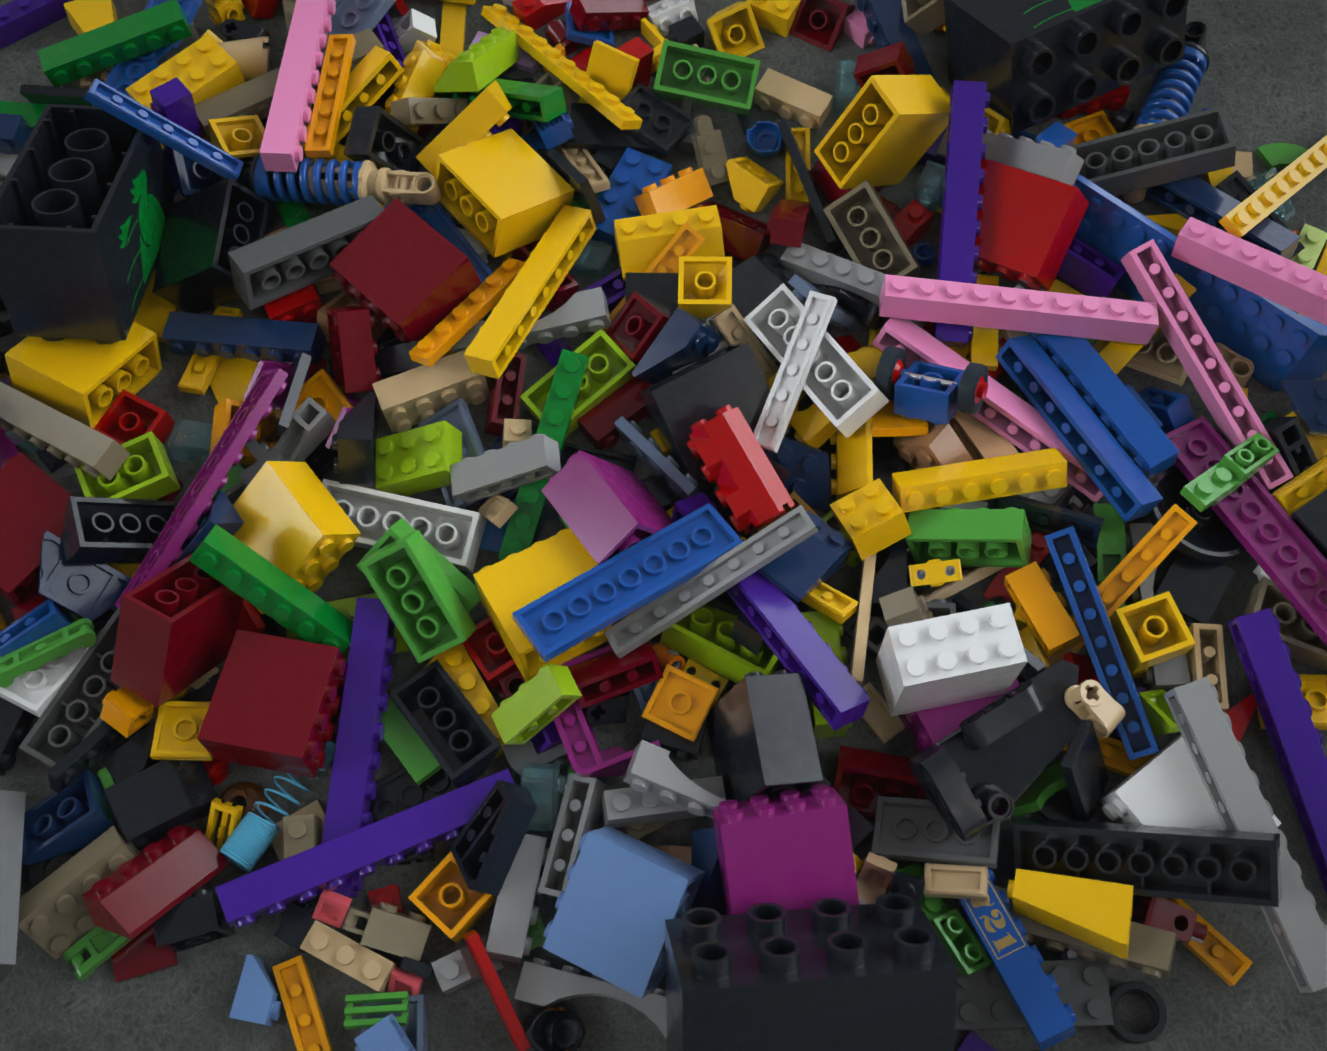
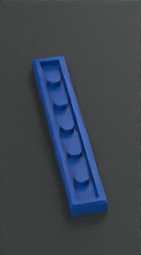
M94 79L84 100L225 179L230 177L237 181L244 162L102 81Z

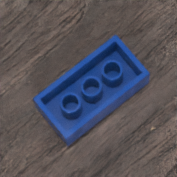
M627 147L608 179L610 181V190L602 191L597 198L605 215V220L599 224L595 222L597 229L590 239L593 241V244L618 253L615 242L614 220L641 216L634 197L643 193L641 189L653 183H656L657 186L661 185V179L672 175V164Z

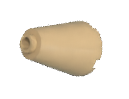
M262 36L218 43L237 62L245 81L270 71V46H265V42L268 43L270 41L269 37Z

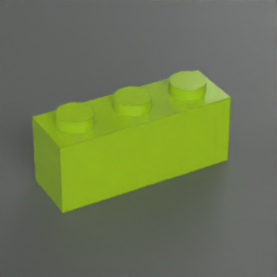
M547 664L542 666L538 670V674L530 681L521 684L518 688L519 690L514 695L503 700L500 703V707L491 716L504 745H524L582 695L568 666Z

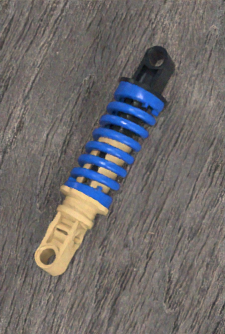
M1192 21L1186 24L1183 59L1157 71L1133 129L1187 115L1198 91L1199 84L1202 81V75L1207 71L1210 64L1209 55L1205 50L1207 33L1205 23ZM1147 188L1122 194V197L1128 203L1141 202L1146 196Z
M257 153L252 161H242L244 165L237 179V182L266 201L271 200L272 202L282 200L285 203L295 201L298 204L308 202L313 205L321 203L323 205L334 204L336 206H344L372 195L377 202L385 205L393 202L396 198L403 204L434 205L439 202L442 196L440 187L430 173L409 172L405 170L392 171L390 168L385 167L377 169L375 163L370 160H343L340 164L337 159H331L327 163L323 158H318L314 162L312 158L305 157L302 161H299L297 172L265 171L260 153ZM218 175V177H219L221 180H224V179H225L224 177Z

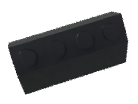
M70 496L67 500L62 533L66 562L141 564L171 517V513L176 509L177 501Z
M438 660L432 662L389 693L457 789L472 783L483 775L502 747Z

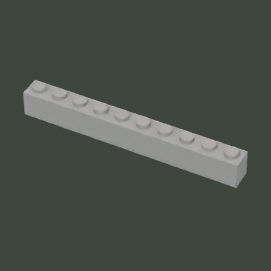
M1207 677L1173 688L1165 693L1164 697L1225 830L1280 834L1282 899L1279 907H1260L1299 992L1309 993L1326 988L1327 925L1321 921L1315 909L1316 901L1309 890H1306L1301 879L1302 872L1298 863L1291 858L1284 833L1276 826L1273 819V809L1270 803L1262 796L1258 777L1253 770H1250L1247 764L1244 747L1236 740L1232 732V722L1227 713L1223 712L1218 702L1219 696L1215 686L1209 682Z

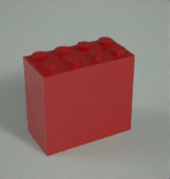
M981 159L980 169L985 170L983 185H979V195H983L981 211H977V220L981 221V230L979 237H975V246H979L978 262H974V265L979 266L978 269L980 271L985 270L989 275L997 272L1002 275L1001 278L1009 282L1016 283L1017 280L1026 283L1025 286L1029 289L1040 291L1042 288L1050 291L1089 206V202L1078 187L990 159Z

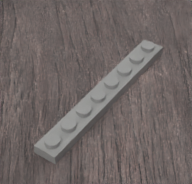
M800 505L714 560L696 576L654 599L604 631L615 654L622 658L817 533L818 529L803 506Z

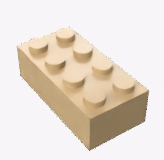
M466 349L439 359L432 367L422 365L372 384L392 433L410 430L412 425L422 422L460 397L466 401L467 405L471 403L473 405L481 404L489 397L490 391L486 377L471 372L464 357Z

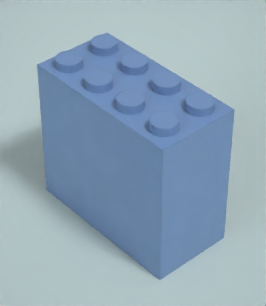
M606 826L589 831L588 834H584L578 845L579 857L577 862L571 865L567 873L566 879L569 882L566 890L562 891L557 898L555 908L558 910L554 920L552 919L548 923L544 931L546 940L543 948L642 999L661 986L666 973L665 920L682 918L683 913L692 908L705 871L613 827Z

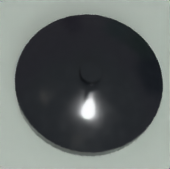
M1178 467L1162 471L1151 482L1163 497L1160 503L1148 514L1153 526L1174 504H1177L1198 522L1178 543L1175 549L1191 558L1209 563L1232 561L1246 550L1210 506L1200 512L1180 494V491L1189 483V480Z

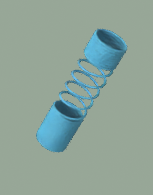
M327 741L324 750L326 753L323 768L318 770L325 771L327 766L333 761L336 747L333 741ZM290 773L286 774L291 779L283 776L273 777L275 784L282 792L271 788L264 789L266 797L274 806L262 801H255V808L265 819L253 812H247L242 822L238 824V827L234 829V832L226 840L227 842L219 850L229 861L246 872H251L255 864H257L256 862H259L258 859L262 857V854L270 846L269 844H272L273 839L281 831V828L266 816L257 804L265 805L284 816H290L274 802L267 791L279 794L300 805V802L282 788L276 778L286 780L309 792Z

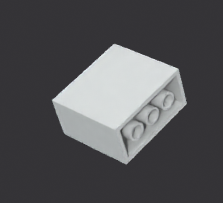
M1010 603L888 627L876 658L878 672L891 717L1004 694L1009 690L1028 662Z
M1182 734L1174 738L1099 800L1103 805L1102 811L1104 814L1118 824L1225 830ZM1273 814V819L1276 823V826L1278 827L1281 824V822Z

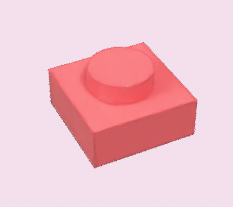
M324 888L312 918L340 929L352 899Z
M396 966L391 973L387 992L408 991L410 995L417 996L421 992L424 977Z

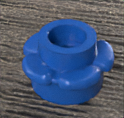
M919 243L912 250L921 267L933 264L935 252L930 244Z

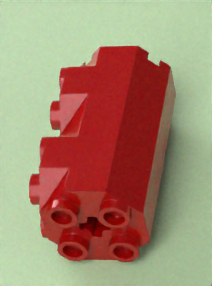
M728 404L715 412L717 415L715 418L708 422L706 419H702L691 426L693 432L689 435L691 440L687 442V445L696 460L702 458L705 463L700 468L709 483L713 484L716 482L719 487L715 494L724 508L730 507L734 513L729 518L737 532L740 533L744 530L747 535L751 533L749 527L754 525L757 530L784 515L785 506L788 505L791 510L795 507V504L739 408L732 409L731 405Z

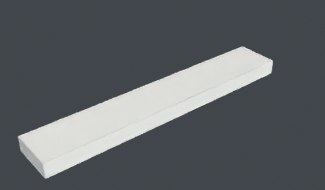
M811 290L809 292L753 433L764 450L774 453L778 452L838 301L833 296Z

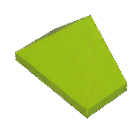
M1163 688L1138 693L1155 736L1180 732L1164 697V694L1167 692Z

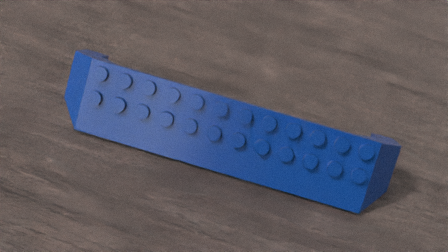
M1056 121L1036 136L1034 143H1040L1041 140H1044L1058 148H1061L1062 145L1071 146L1078 134ZM1078 174L1073 186L1080 189L1089 202V206L1075 234L1076 238L1122 267L1124 266L1121 259L1128 252L1153 239L1172 272L1180 275L1197 289L1189 300L1214 343L1224 344L1230 350L1251 360L1254 365V371L1251 376L1274 392L1281 390L1279 388L1281 379L1313 380L1324 375L1327 371V325L1307 316L1299 315L1289 308L1172 257L1171 254L1177 236ZM1126 271L1117 288L1136 301L1145 302Z

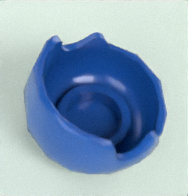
M757 121L752 128H748L746 131V144L751 153L758 158L766 159L776 155L784 144V139L778 125L771 121Z

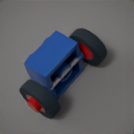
M889 346L880 357L876 370L875 386L884 396H894V414L930 421V423L936 425H947L958 409L968 414H976L988 390L987 366L979 363H969L965 370L915 360L907 370L905 350Z

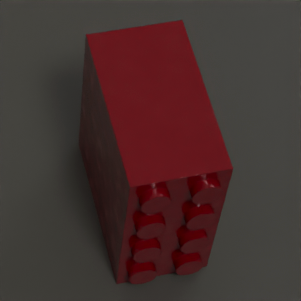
M397 198L329 263L335 272L332 276L343 286L342 290L351 299L356 298L359 300L361 307L368 308L370 313L373 312L377 316V321L384 328L388 329L390 327L394 331L393 334L402 343L422 340L482 283L469 258Z
M21 452L15 457L8 458L0 469V594L15 607L38 594L43 534L47 530L62 539L67 500L72 496Z
M192 554L122 596L110 681L156 707H160L227 658L237 631L243 598L190 562L189 559Z
M237 629L197 739L210 755L217 760L316 778L318 769H322L325 763L326 753L324 750L327 741L330 742L334 735L335 727L333 722L335 716L341 712L347 663L339 648Z

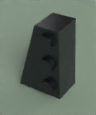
M498 779L450 846V850L469 890L495 896L499 895L537 809V805L527 787Z

